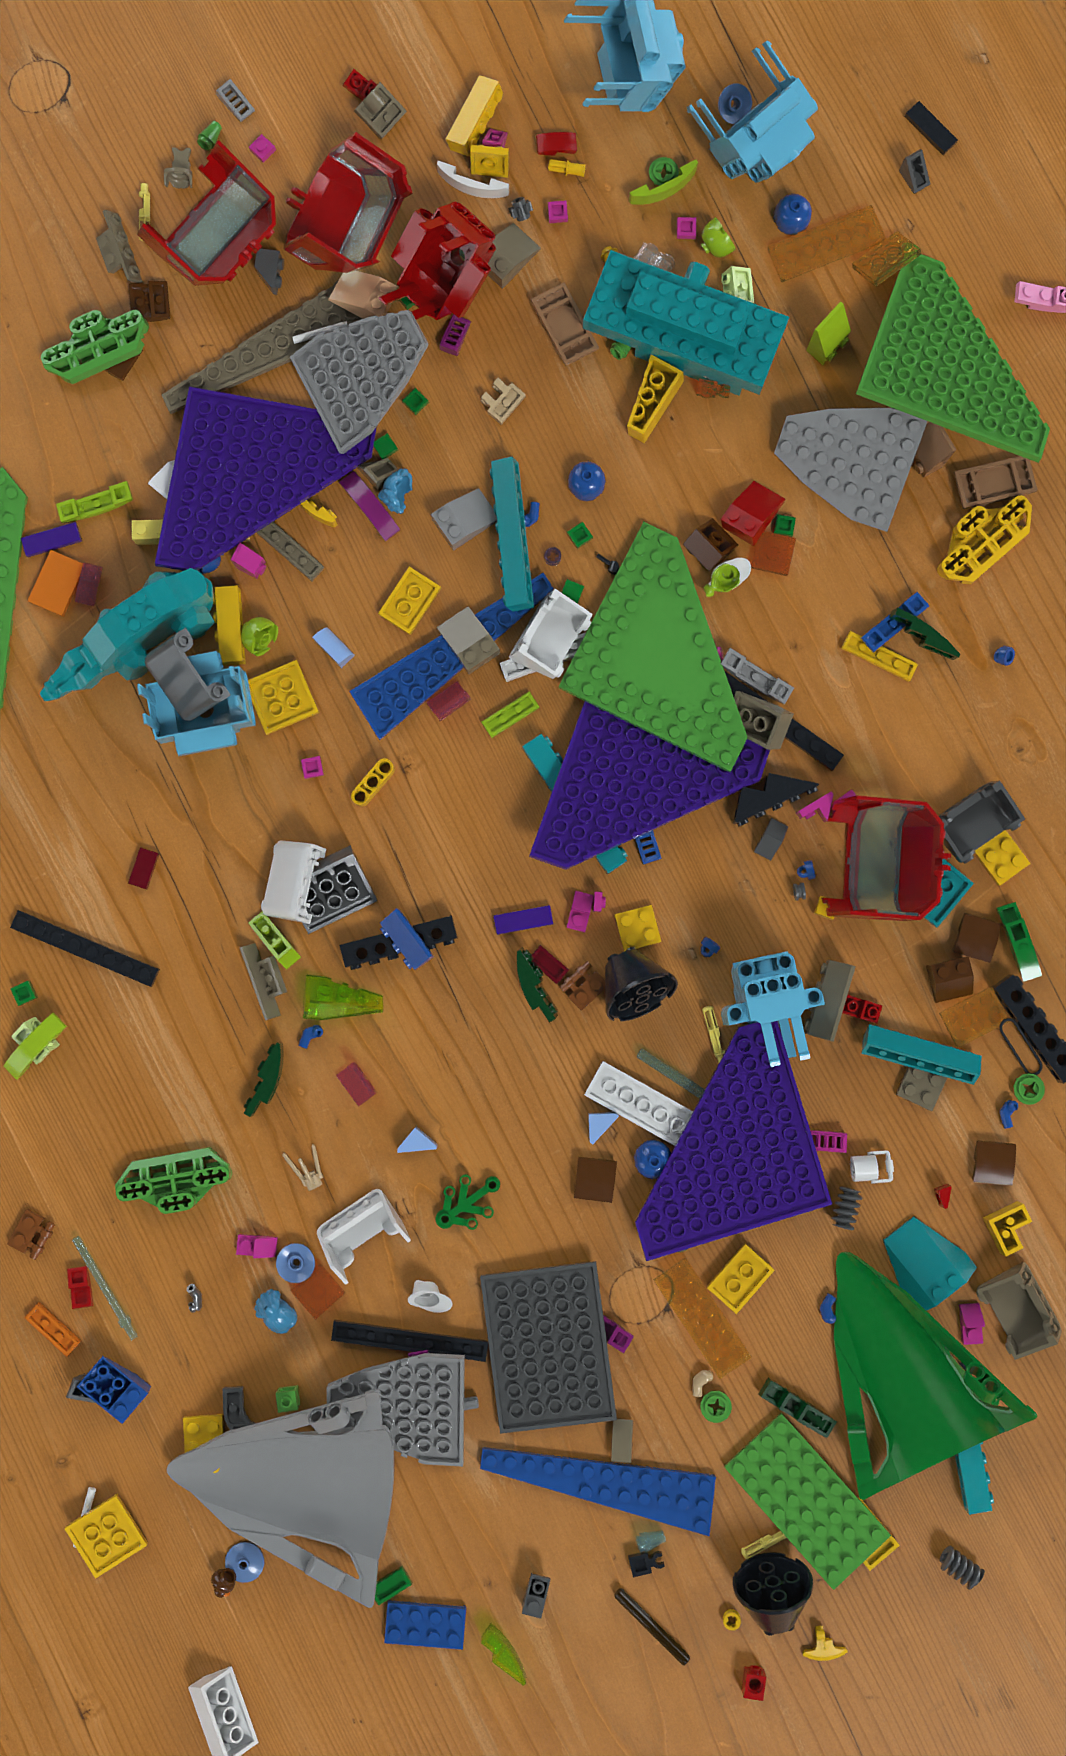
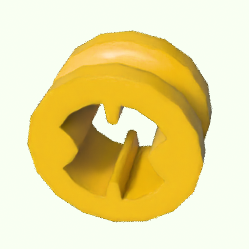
M734 1609L727 1610L723 1615L724 1626L728 1630L734 1631L738 1629L741 1624L740 1614ZM729 1616H732V1618H734V1616H735V1617H736V1618H735V1622H736V1623L732 1624V1622H730V1624H729V1623H728V1621H729L728 1617H729Z

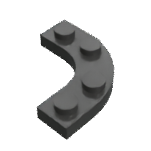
M243 1386L224 1387L222 1389L223 1412L229 1429H238L256 1424L246 1415Z

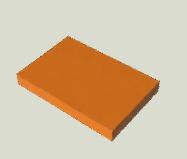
M50 550L28 598V602L64 617L87 566Z

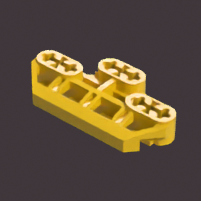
M1020 495L1003 508L986 509L982 506H977L966 514L953 528L948 555L937 568L939 576L946 580L962 581V584H972L1030 533L1032 505L1028 499ZM1016 505H1020L1006 520H1002ZM1025 512L1026 526L1018 528L1016 524L1024 518L1022 514ZM979 515L980 518L974 521L966 530L961 531V528L975 516ZM1006 530L1012 538L1009 539L1007 537L998 545L997 541L1005 535L1003 531ZM986 547L992 553V556L987 555L978 562L977 558L985 552L983 548ZM963 553L965 555L958 562H956L950 569H945V567H947L951 562H953L960 554ZM965 564L973 571L971 574L968 571L964 576H958L966 569L964 567Z

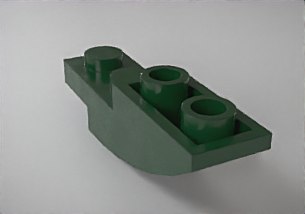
M522 947L517 951V972L522 991L532 1011L539 1007L550 1023L557 1018L558 1009L553 1002L550 1003L546 998L548 994L543 986L539 987L538 985L543 981L542 976L544 974L539 966L535 967L531 961L533 960L531 953Z
M281 1042L270 1046L267 1054H269L266 1061L262 1060L257 1068L259 1071L257 1076L263 1079V1081L257 1083L254 1088L255 1095L253 1098L249 1097L244 1105L246 1109L244 1114L249 1117L255 1114L261 1102L269 1104L276 1092L283 1068L284 1051L283 1043Z

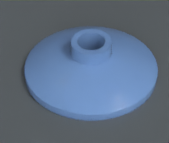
M730 84L720 94L718 109L721 117L727 123L736 124L752 109L751 94L742 84Z
M298 1243L290 1244L279 1252L276 1259V1268L284 1280L291 1283H300L312 1275L315 1268V1257L312 1251L305 1245ZM299 1259L300 1265H295L293 1260Z
M250 1542L235 1544L228 1551L225 1558V1567L232 1569L236 1573V1581L243 1583L255 1580L261 1574L265 1563L261 1549ZM246 1562L247 1567H242L240 1563Z

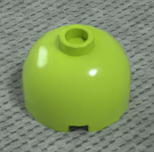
M716 217L704 227L702 231L703 243L701 246L706 254L710 252L715 257H725L736 250L730 237Z
M263 617L249 620L242 627L241 641L243 646L255 656L264 655L270 649L267 646L271 640L275 643L277 639L278 626L271 620Z

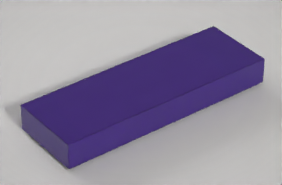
M73 522L23 537L21 541L25 555L31 557L82 542L77 523Z
M550 905L494 915L497 935L553 925Z

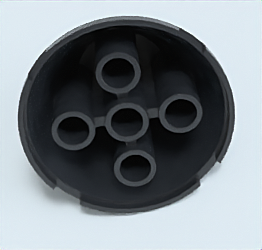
M630 947L620 954H612L607 958L608 963L605 966V1011L608 1018L612 1021L615 1020L614 1018H619L622 1022L644 1016L662 1005L661 1001L667 996L670 998L677 989L678 982L675 976L636 950L635 947Z
M762 1553L752 1556L741 1563V1568L733 1576V1590L739 1602L757 1625L764 1630L766 1635L772 1636L792 1631L795 1628V1623L812 1594L813 1577L809 1568L797 1558L793 1560L786 1557L784 1553Z

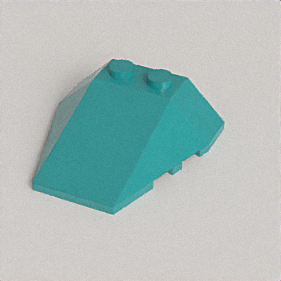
M914 1216L883 1239L899 1286L908 1292L926 1311L939 1305L966 1284L977 1269L965 1251Z

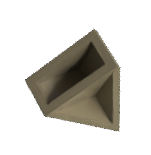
M388 458L381 461L366 462L357 467L378 491L383 488L387 477L398 471L397 467Z

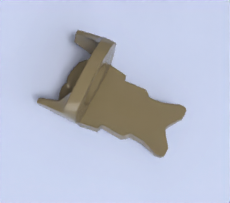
M173 147L174 161L172 162V168L164 169V185L168 187L170 181L172 186L178 189H185L189 186L192 188L193 173L190 170L191 164L189 162L191 149L186 148L180 151Z

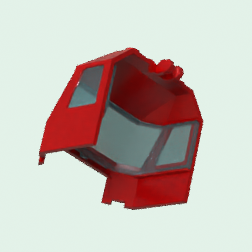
M357 132L353 133L330 150L316 171L307 193L292 187L291 193L303 201L300 204L292 198H287L286 200L289 206L298 211L286 235L284 250L315 270L349 273L379 263L380 261L376 257L404 198L413 194L411 186L408 185L405 166Z
M220 140L217 141L206 158L209 162L205 166L201 164L198 167V170L214 185L209 193L166 240L149 223L147 225L144 223L137 234L158 256L194 286L223 284L226 280L231 282L237 275L235 270L239 266L243 268L253 257L251 252L256 254L262 247L260 242L264 238L268 240L275 232L273 230L276 225L274 195Z
M859 795L833 802L831 808L834 811L832 816H828L826 822L846 823L847 831L843 899L821 898L823 903H827V916L892 921L922 920L940 903L943 893L941 879L944 871L951 870V866L942 865V859L951 858V854L945 853L943 848V840L946 835L944 822L927 802Z

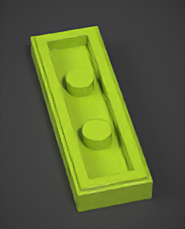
M529 691L481 723L490 737L494 738L540 707Z

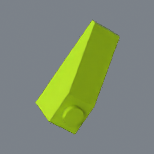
M263 911L248 922L286 970L301 958L269 917L263 914Z

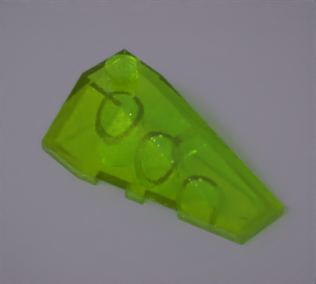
M306 975L303 999L304 1019L328 1020L383 1012L382 995L364 989L356 990L348 987L349 984L342 983L341 985L332 982L331 978L325 976Z

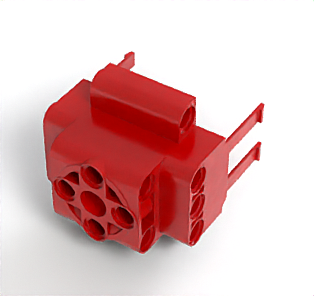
M456 201L438 207L434 215L424 208L414 211L391 254V257L404 269L397 282L399 289L382 295L378 299L383 304L388 305V303L406 296L418 307V309L411 311L416 320L426 315L439 320L452 313L458 318L464 317L491 271L488 263L496 250L493 244L495 234L464 205ZM460 249L464 252L465 261L460 257Z

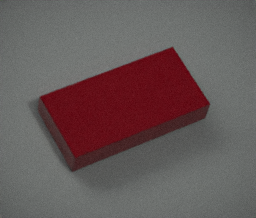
M140 847L128 884L148 890L159 853Z
M541 945L532 954L533 960L531 961L533 964L539 966L542 972L556 984L569 971L567 967Z

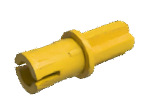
M551 159L548 164V170L564 173L565 176L571 174L584 177L586 164L569 162L570 160L565 162Z

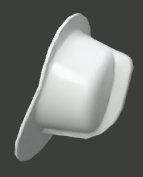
M415 1281L413 1293L408 1297L410 1305L434 1313L446 1312L451 1309L452 1300L446 1295L441 1294L434 1282Z

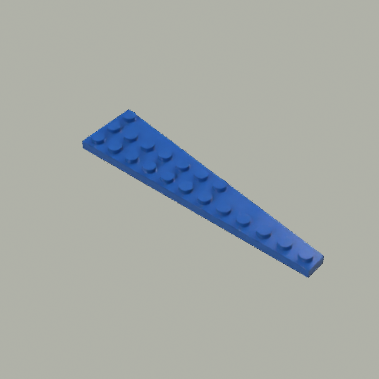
M544 573L531 580L534 607L554 590ZM503 598L475 614V616L495 641L532 608L512 612L504 605ZM441 635L349 692L378 739L381 740L464 667Z
M487 1447L482 1448L480 1466L482 1470L710 1536L716 1480L714 1474Z

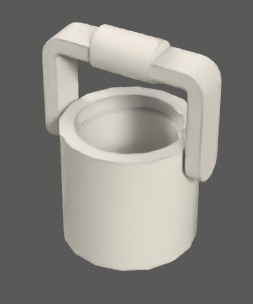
M889 1151L867 1152V1155L851 1156L850 1169L854 1182L871 1181V1184L887 1183L893 1180L894 1166ZM885 1154L888 1179L878 1180L879 1171L875 1155Z

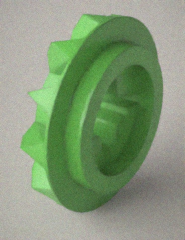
M667 157L654 160L649 168V176L654 185L660 186L679 175L677 164ZM665 167L667 174L663 179L661 173L658 172H662V169Z
M1030 1073L1022 1074L1016 1079L1013 1086L1014 1095L1018 1101L1028 1105L1039 1102L1045 1093V1086L1041 1078ZM1023 1084L1028 1086L1032 1084L1031 1089L1035 1094L1030 1092L1025 1094L1026 1089Z
M710 1391L704 1395L700 1402L702 1415L713 1423L726 1420L732 1410L729 1397L721 1391ZM718 1399V1404L723 1408H717L714 1414L713 1407L710 1405L715 1404V1401Z

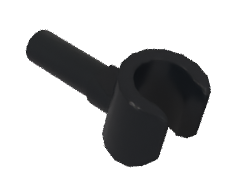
M600 554L596 556V558L609 566L607 570L609 573L617 574L619 564L616 561H610Z

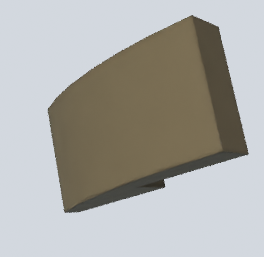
M617 1419L613 1421L612 1462L631 1463L633 1420Z

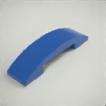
M916 592L898 608L917 617L929 607V604ZM888 615L862 636L861 639L872 652H875L906 625L889 618L890 615Z

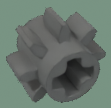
M519 197L511 202L512 207L508 209L513 219L517 218V221H524L530 217L529 212L533 210L531 201L525 200L524 197Z

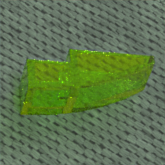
M490 1623L481 1636V1644L493 1652L492 1662L524 1686L526 1684V1673L517 1652L501 1631Z

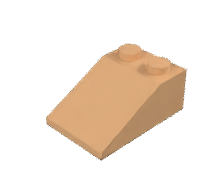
M359 271L343 272L328 300L362 319L371 316L380 317L387 314L393 302L385 305L378 298L397 290L398 286L375 275Z

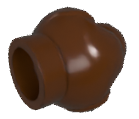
M219 1569L211 1577V1583H213L215 1588L214 1593L219 1598L228 1597L235 1587L236 1573L232 1569Z

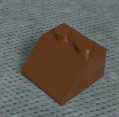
M713 518L695 529L683 543L688 552L694 555L708 571L715 568L738 547L735 540Z
M969 956L926 965L935 1003L973 994L974 975Z

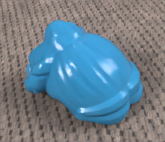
M401 468L387 477L383 489L378 494V498L388 509L397 514L404 512L406 508L404 495L413 490L412 475L408 469Z
M269 1289L262 1293L256 1301L254 1308L256 1317L262 1318L265 1325L271 1331L280 1334L287 1333L296 1324L297 1313L294 1308L280 1298L281 1294L279 1291Z

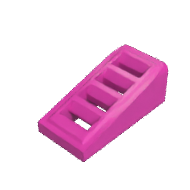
M810 1130L812 1138L813 1135H816V1151L846 1153L847 1133ZM821 1135H824V1147L820 1146ZM829 1136H832V1147H828ZM837 1137H840V1148L837 1147Z

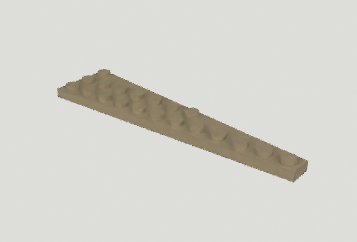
M337 281L326 291L323 290L318 293V296L312 300L304 302L295 311H290L283 318L276 320L239 344L238 348L222 355L221 359L208 364L204 370L199 373L196 372L187 380L182 381L162 394L168 411L172 414L185 408L189 387L222 392L291 362L290 356L310 341L307 340L294 344L292 336L347 321L349 326L350 323L359 321L362 318L328 300L338 283Z

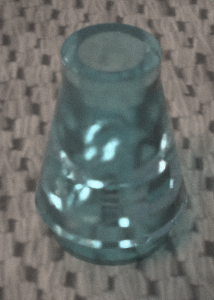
M663 1530L639 1533L638 1536H635L639 1551L645 1553L666 1542Z

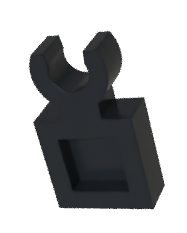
M647 1551L628 1555L633 1578L652 1573L651 1567L658 1569L665 1567L664 1561L656 1562V1558L661 1557L662 1552L656 1551L649 1557Z

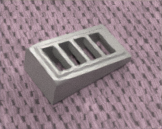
M231 79L216 90L218 98L240 122L255 111ZM231 90L232 93L226 97L225 94ZM234 96H237V99L234 100L232 103L229 101ZM240 101L243 103L238 108L234 107ZM247 107L248 110L240 115L239 111Z

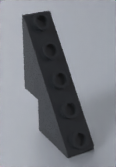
M768 773L763 791L746 787L740 790L733 824H737L740 827L748 823V819L753 816L757 819L766 815L765 811L770 808L775 811L783 807V802L789 800L792 803L801 799L800 795L807 792V795L818 791L817 786H819V783Z

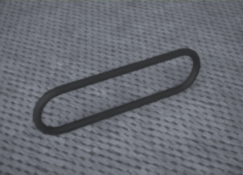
M1012 1018L1004 1019L1000 1023L999 1030L1024 1071L1027 1074L1038 1075L1043 1067L1038 1055L1018 1023ZM1012 1021L1039 1062L1040 1068L1037 1072L1030 1073L1026 1069L1002 1030L1005 1022Z

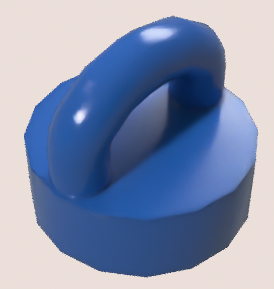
M1009 646L1000 647L994 654V661L1001 665H1010L1014 660V649Z
M805 861V865L797 869L798 876L801 878L808 877L809 880L815 879L816 875L812 861Z
M704 937L701 942L703 944L701 946V954L704 957H711L713 953L717 954L720 946L710 938Z

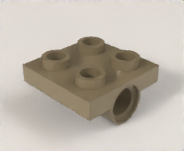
M381 82L354 110L380 139L407 112Z

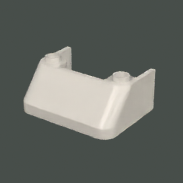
M380 1189L372 1190L323 1223L317 1230V1236L329 1267L345 1285L349 1282L344 1269L350 1266L354 1260L352 1250L382 1230H385L388 1235L400 1233L407 1242L411 1241L401 1218Z

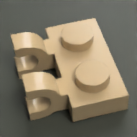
M497 378L493 383V388L502 394L497 400H494L485 392L481 397V402L489 407L487 413L502 425L523 401L526 394L513 383L507 386Z

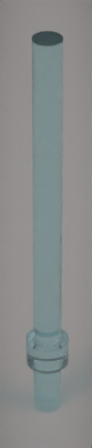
M77 1236L72 1239L74 1245L119 1319L120 1327L125 1329L132 1341L138 1335L131 1325V1319L123 1312L80 1237Z

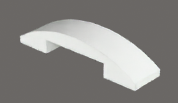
M441 161L437 162L438 174L459 191L481 198H502L509 195L508 183L491 178L489 185L457 175L456 166Z

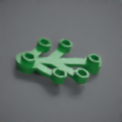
M463 1174L459 1180L461 1187L458 1205L451 1209V1202L456 1190L451 1185L446 1186L444 1189L443 1209L436 1214L435 1218L437 1225L443 1229L450 1228L453 1224L467 1226L470 1230L476 1229L478 1220L474 1217L469 1219L456 1217L461 1212L479 1214L485 1218H491L494 1214L491 1206L481 1207L472 1204L488 1192L493 1193L499 1190L500 1180L495 1176L488 1177L485 1185L467 1198L471 1177L468 1174ZM463 1177L469 1178V1182L467 1184H464L462 1182ZM491 1181L496 1183L495 1188L489 1187ZM448 1188H451L453 1190L452 1195H448L446 1193V1190ZM485 1209H490L492 1211L491 1215H485ZM442 1216H448L449 1221L443 1222ZM470 1220L476 1222L474 1227L469 1226L468 1222Z

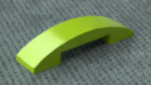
M697 159L680 167L678 177L652 190H649L647 184L631 191L629 194L630 204L643 205L655 203L677 193L696 173Z
M125 481L109 486V490L78 500L74 498L57 503L56 506L60 521L64 523L109 512L129 503L133 498L129 484Z
M52 1013L17 1047L3 1067L18 1080L30 1067L34 1059L67 1026L55 1013Z

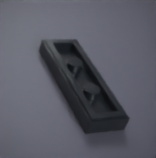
M920 101L906 112L904 117L942 155L946 154L957 143L958 139Z

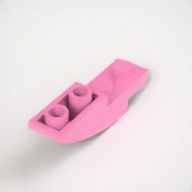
M1020 281L1016 284L1015 302L1028 305V309L1066 313V287L1057 286L1049 288Z

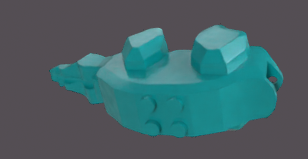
M192 568L180 573L155 572L150 575L141 590L114 608L102 610L96 624L82 639V645L64 654L58 669L44 683V688L40 692L43 700H57L72 691L92 689L104 676L117 671L127 681L139 679L149 671L145 664L148 649L157 646L174 632L178 633L184 628L188 630L193 640L204 636L215 623L210 613L213 606L212 582L205 578L198 570Z

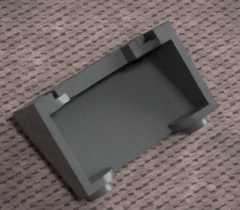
M184 628L148 653L145 657V664L180 717L186 721H191L231 696V694L222 683L214 682L207 686L185 654L192 647L193 639L188 630Z
M1000 780L984 784L939 815L940 819L944 822V829L946 831L943 844L959 863L963 862L964 864L974 858L973 854L976 849L1004 830H1016L1021 826V822L1025 820Z

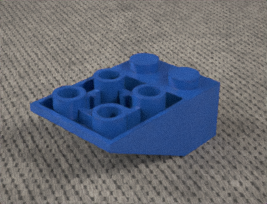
M102 1356L77 1385V1388L123 1424L147 1396L151 1386L137 1374Z

